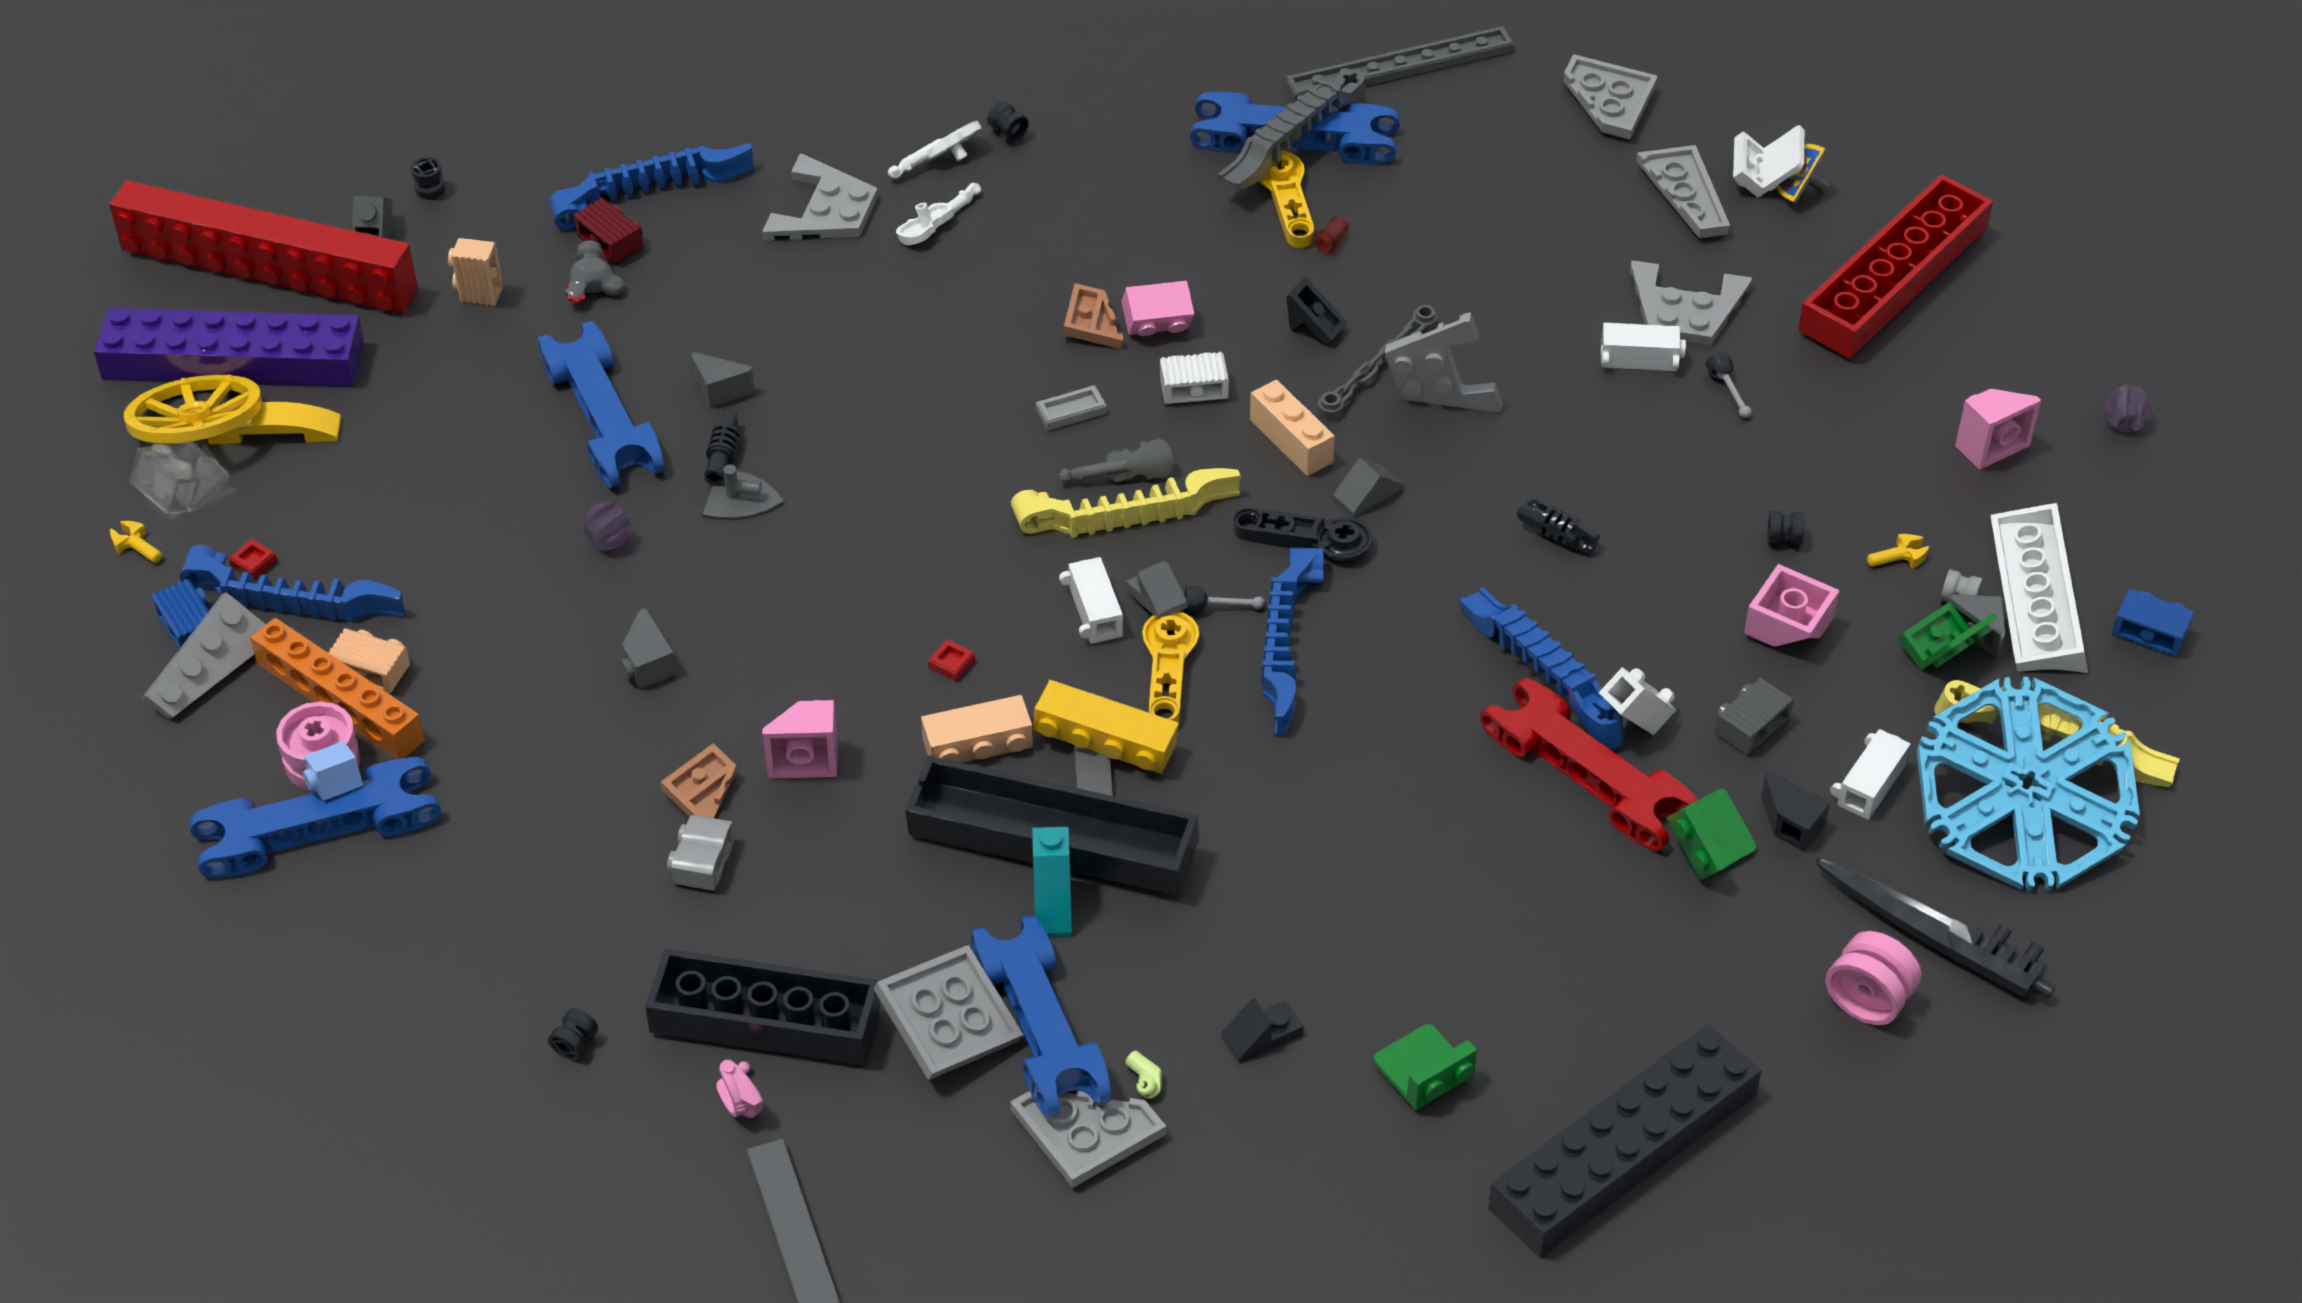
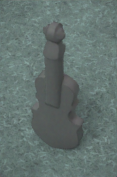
M1155 438L1147 442L1141 440L1140 447L1136 450L1124 448L1123 450L1110 451L1104 463L1081 466L1073 470L1063 468L1060 471L1059 480L1064 484H1068L1072 479L1084 480L1108 475L1113 481L1120 482L1125 479L1131 480L1135 475L1140 474L1145 475L1147 480L1162 478L1172 472L1174 465L1173 455L1169 444L1164 439Z

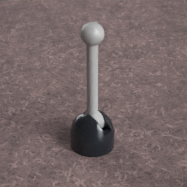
M1718 352L1712 355L1705 364L1708 372L1715 379L1725 381L1740 408L1739 415L1742 418H1749L1752 410L1749 406H1745L1729 377L1734 368L1730 356L1726 352Z
M1197 586L1185 587L1184 596L1187 600L1188 608L1184 609V613H1198L1207 604L1253 606L1257 610L1265 606V600L1259 596L1254 599L1208 597L1206 592Z

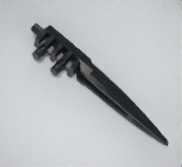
M1816 858V865L1866 905L1919 940L1953 958L1954 961L2025 999H2028L2033 992L2047 999L2052 996L2056 986L2042 979L2045 974V964L2039 961L2036 963L2044 951L2040 944L2031 942L2022 956L2016 953L2015 947L2011 945L2008 947L2003 946L2012 933L2004 925L1998 926L1991 939L1984 936L1983 930L1976 928L1970 936L1967 925L1958 920H1952L1932 908L1859 873L1824 859Z

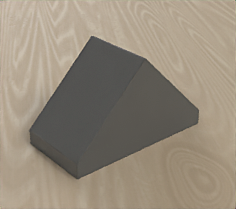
M696 352L692 353L693 377L710 407L752 394L755 390L752 366Z
M1359 457L1334 492L1333 500L1354 518L1403 490L1404 484L1383 465Z
M1960 594L1950 596L1948 603L1951 602L1969 628L1993 612L1995 613L1997 619L1989 624L1992 631L1974 643L1994 658L2000 655L2005 635L2002 597Z

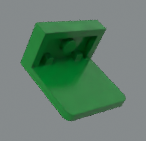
M1949 602L1897 638L1920 670H1923L1930 664L1938 668L1992 631L1989 624L1997 619V616L1993 612L1969 628L1953 604Z
M1718 789L1666 818L1700 880L1726 868L1731 863L1752 853L1756 849L1755 841L1730 796L1724 789Z
M1425 1024L1374 1055V1065L1416 1111L1475 1076L1477 1049L1469 1040L1453 1048L1433 1025Z

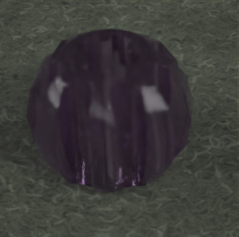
M2123 385L2122 387L2115 388L2107 396L2104 405L2106 420L2118 431L2134 432L2135 430L2142 429L2149 423L2153 412V403L2150 395L2139 386Z
M600 502L592 506L585 513L582 521L583 530L594 546L603 551L615 550L623 546L632 532L629 517L620 506L613 502Z

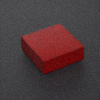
M253 539L228 558L231 567L241 573L249 572L254 580L278 561L275 552Z
M947 639L928 660V668L957 682L975 662V653Z

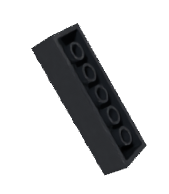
M664 948L645 1006L649 1033L865 1065L881 1008V1001L873 989L879 980Z

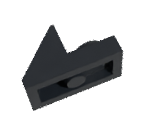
M1306 276L1301 279L1286 297L1290 329L1293 330L1302 323H1305L1324 345L1331 342L1347 324L1343 316Z
M1254 998L1248 1002L1221 1032V1037L1238 1063H1241L1302 1036L1304 1026L1286 1000L1263 1010Z

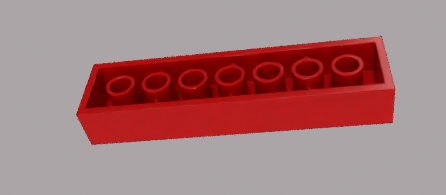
M1941 174L1802 303L1798 331L1851 359L1988 228L1993 200Z

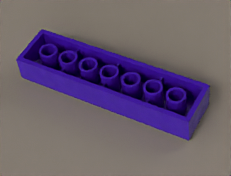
M108 308L94 355L101 379L173 382L181 378L230 374L247 378L256 384L354 387L365 342L359 315Z

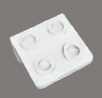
M1798 125L1765 148L1744 131L1734 138L1733 178L1737 184L1745 187L1759 198L1767 191L1774 190L1779 183L1788 177L1799 173L1804 165L1805 130Z

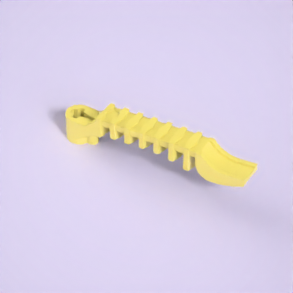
M1212 468L1197 470L1186 477L1185 486L1187 492L1180 493L1172 477L1168 478L1165 490L1167 495L1163 496L1158 485H1153L1149 494L1150 498L1145 499L1142 491L1138 490L1134 493L1133 501L1127 502L1124 493L1118 494L1115 504L1109 505L1106 496H1102L1099 498L1097 507L1093 508L1087 498L1082 499L1080 508L1076 511L1073 510L1069 499L1064 501L1049 498L1047 492L1037 493L1029 489L1017 493L1011 500V507L1024 533L1033 534L1054 529L1070 534L1072 538H1076L1078 534L1082 533L1093 535L1095 531L1106 529L1107 532H1110L1113 528L1122 526L1127 529L1134 524L1141 523L1144 526L1148 525V522L1159 520L1161 523L1169 518L1177 517V520L1183 519L1184 515H1196L1197 511L1204 504L1212 500L1240 496L1239 481L1241 475L1235 469Z
M1960 680L1949 682L1935 704V714L1941 713L1981 688ZM2050 705L2038 706L2040 730L2043 731V740L2049 741L2054 734L2062 737V741L2082 729V724L2077 718ZM1985 706L1959 721L1958 724L1961 722L1965 724H1971L1972 722L1992 724L1997 715L2000 716V712L1993 706ZM2116 724L2107 729L2109 734L2117 736L2122 732L2127 734L2119 746L2126 744L2130 740L2135 781L2155 786H2171L2179 758L2148 748L2135 737L2133 732L2121 730ZM2101 761L2096 765L2101 766L2104 761Z

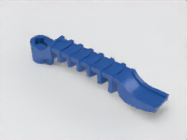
M751 143L729 149H711L702 145L690 150V147L682 152H669L668 155L663 157L652 156L651 160L643 162L642 160H636V163L626 166V164H621L620 168L612 170L605 168L604 172L596 174L589 172V177L579 186L558 190L550 196L549 204L555 224L561 230L575 229V212H579L580 209L584 210L585 206L589 207L590 203L594 204L595 200L599 201L601 196L608 195L611 202H616L617 192L625 191L626 197L629 198L633 195V188L640 186L643 193H648L649 184L654 182L657 183L659 189H664L665 180L670 178L673 179L675 187H679L682 183V175L685 174L689 175L693 187L699 184L700 176L698 171H702L706 180L715 183L736 178L754 168Z
M194 545L189 549L179 576L181 582L188 579L195 589L201 587L202 590L216 591L220 596L227 592L246 609L249 606L256 607L263 612L266 609L276 610L277 614L289 612L294 613L296 617H301L302 614L309 615L313 619H319V617L328 618L331 622H336V620L352 622L360 617L373 614L404 619L406 613L400 591L370 580H357L344 588L339 579H333L328 595H325V588L322 583L315 580L311 592H307V588L300 580L295 581L293 590L289 589L284 578H278L275 587H273L266 575H260L258 583L254 584V579L249 572H243L240 581H237V576L232 567L225 566L227 561L226 554L215 552L212 548L204 545Z
M1290 548L1289 568L1278 577H1271L1270 604L1268 605L1267 630L1265 632L1264 657L1262 660L1263 696L1272 703L1276 710L1274 737H1283L1294 715L1296 665L1294 661H1291V650L1289 647L1293 612L1297 596L1308 583H1323V548Z
M1484 587L1479 588L1478 592L1466 598L1462 597L1459 599V606L1479 631L1486 637H1492L1498 633L1499 628L1501 648H1511V652L1514 655L1522 654V659L1525 663L1534 662V671L1537 673L1545 672L1548 684L1557 683V691L1560 695L1569 694V706L1574 709L1594 739L1610 750L1621 746L1623 743V716L1599 693L1602 688L1597 681V675L1589 673L1585 669V664L1582 662L1578 663L1573 659V654L1570 651L1566 652L1563 650L1561 643L1552 640L1550 633L1542 631L1538 627V622L1535 620L1531 621L1524 610L1520 611L1515 604L1507 606L1500 603Z

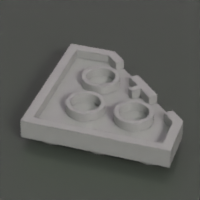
M1573 54L1564 71L1563 81L1601 132L1631 139L1657 86L1658 76Z
M1029 1091L1010 1101L1011 1112L1072 1188L1166 1135V1125L1145 1100L1130 1098L1129 1102L1111 1099L1108 1103L1098 1105L1088 1094L1082 1091H1078L1077 1094L1065 1092L1058 1097L1060 1114L1050 1118L1043 1116Z

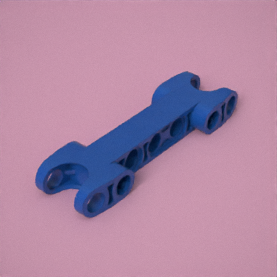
M1206 92L1197 98L1195 105L1196 113L1205 120L1197 122L1192 126L1190 140L1201 149L1237 153L1242 151L1246 140L1255 135L1257 129H1262L1266 126L1265 123L1268 120L1272 121L1276 118L1278 112H1283L1287 108L1252 104V100L1241 93ZM1212 103L1216 107L1213 109H1206L1202 107L1201 104ZM1353 103L1346 107L1345 112L1333 111L1330 115L1322 114L1321 122H1312L1310 130H1301L1302 136L1299 139L1291 138V148L1339 152V156L1349 163L1386 164L1395 158L1397 150L1396 143L1389 137H1386V135L1393 134L1399 129L1400 115L1389 107ZM1390 118L1394 123L1385 124L1380 119ZM1205 132L1210 137L1201 138L1196 133ZM1385 147L1390 152L1382 154L1377 152L1376 149Z
M593 321L581 323L582 336L572 343H559L548 334L539 336L538 344L541 358L551 384L554 386L568 381L596 436L595 439L586 441V446L592 465L606 487L612 489L620 486L619 472L627 466L641 465L654 475L664 472L661 449L652 426L649 422L633 426L604 371L614 367V360L610 347Z
M419 757L394 759L374 764L364 771L363 786L325 801L316 792L257 808L253 801L239 798L201 809L193 814L189 820L192 836L197 839L221 841L199 855L197 858L199 871L208 878L237 876L262 868L267 862L268 853L371 827H376L377 832L383 836H394L427 826L435 822L441 815L439 800L432 795H413L408 793L419 788L430 779L431 770L426 760ZM412 770H422L416 774H409ZM428 807L432 808L431 810H429V811H427V812H422V813H420V811L423 810V809H425V808H428ZM212 822L207 826L198 827L201 823ZM211 862H221V863H219V864H217V865H213V866L207 865L208 863H211Z
M1034 915L1021 917V934L1008 940H1001L991 936L983 927L971 929L972 951L992 984L1003 985L1034 1056L1022 1060V1069L1031 1097L1043 1116L1046 1118L1058 1116L1060 1114L1058 1097L1068 1091H1082L1088 1094L1098 1105L1110 1102L1109 1077L1104 1058L1097 1043L1077 1044L1046 976V972L1056 970V959L1048 935Z

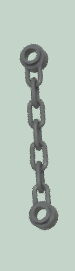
M1428 305L1419 306L1413 312L1412 320L1404 326L1403 331L1395 339H1391L1384 344L1370 362L1360 366L1345 385L1339 386L1333 392L1324 393L1318 400L1319 417L1326 421H1335L1342 417L1343 404L1353 395V391L1361 383L1369 381L1378 372L1379 367L1387 360L1384 354L1387 344L1397 341L1405 335L1407 337L1417 332L1425 334L1437 328L1438 315L1434 308ZM1368 367L1370 373L1363 378V373L1361 372ZM1342 390L1344 395L1343 398H1341L1338 394Z

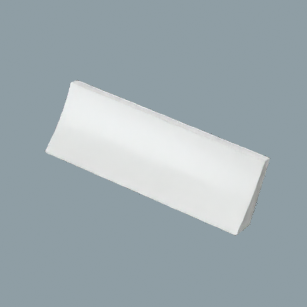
M2057 503L1990 515L2017 672L2068 670L2088 673Z

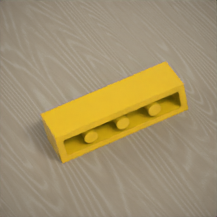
M1049 680L1034 708L1033 731L1159 774L1163 773L1177 744L1178 722L1053 680Z

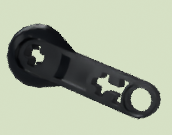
M1243 508L1238 510L1233 516L1234 533L1240 539L1298 548H1323L1324 555L1339 562H1350L1359 559L1367 553L1372 544V532L1369 526L1361 520L1351 517L1324 520L1322 517L1257 508ZM1251 520L1256 522V525L1253 527H1242L1240 523Z

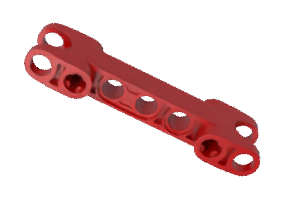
M1522 678L1512 687L1513 696L1522 709L1512 711L1499 706L1489 705L1480 712L1481 725L1488 735L1501 747L1520 758L1530 751L1536 753L1611 807L1608 811V817L1612 825L1630 840L1648 850L1659 851L1669 842V835L1658 820L1659 818L1668 817L1698 801L1696 796L1669 773L1657 769L1649 776H1646L1570 722L1571 711L1567 703L1550 689L1534 680Z

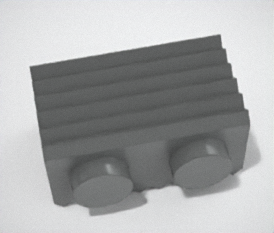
M1760 677L1753 685L1746 684L1732 704L1726 702L1720 707L1716 714V720L1718 721L1715 733L1723 741L1726 740L1728 744L1738 748L1739 752L1743 751L1744 755H1749L1791 717L1794 699Z

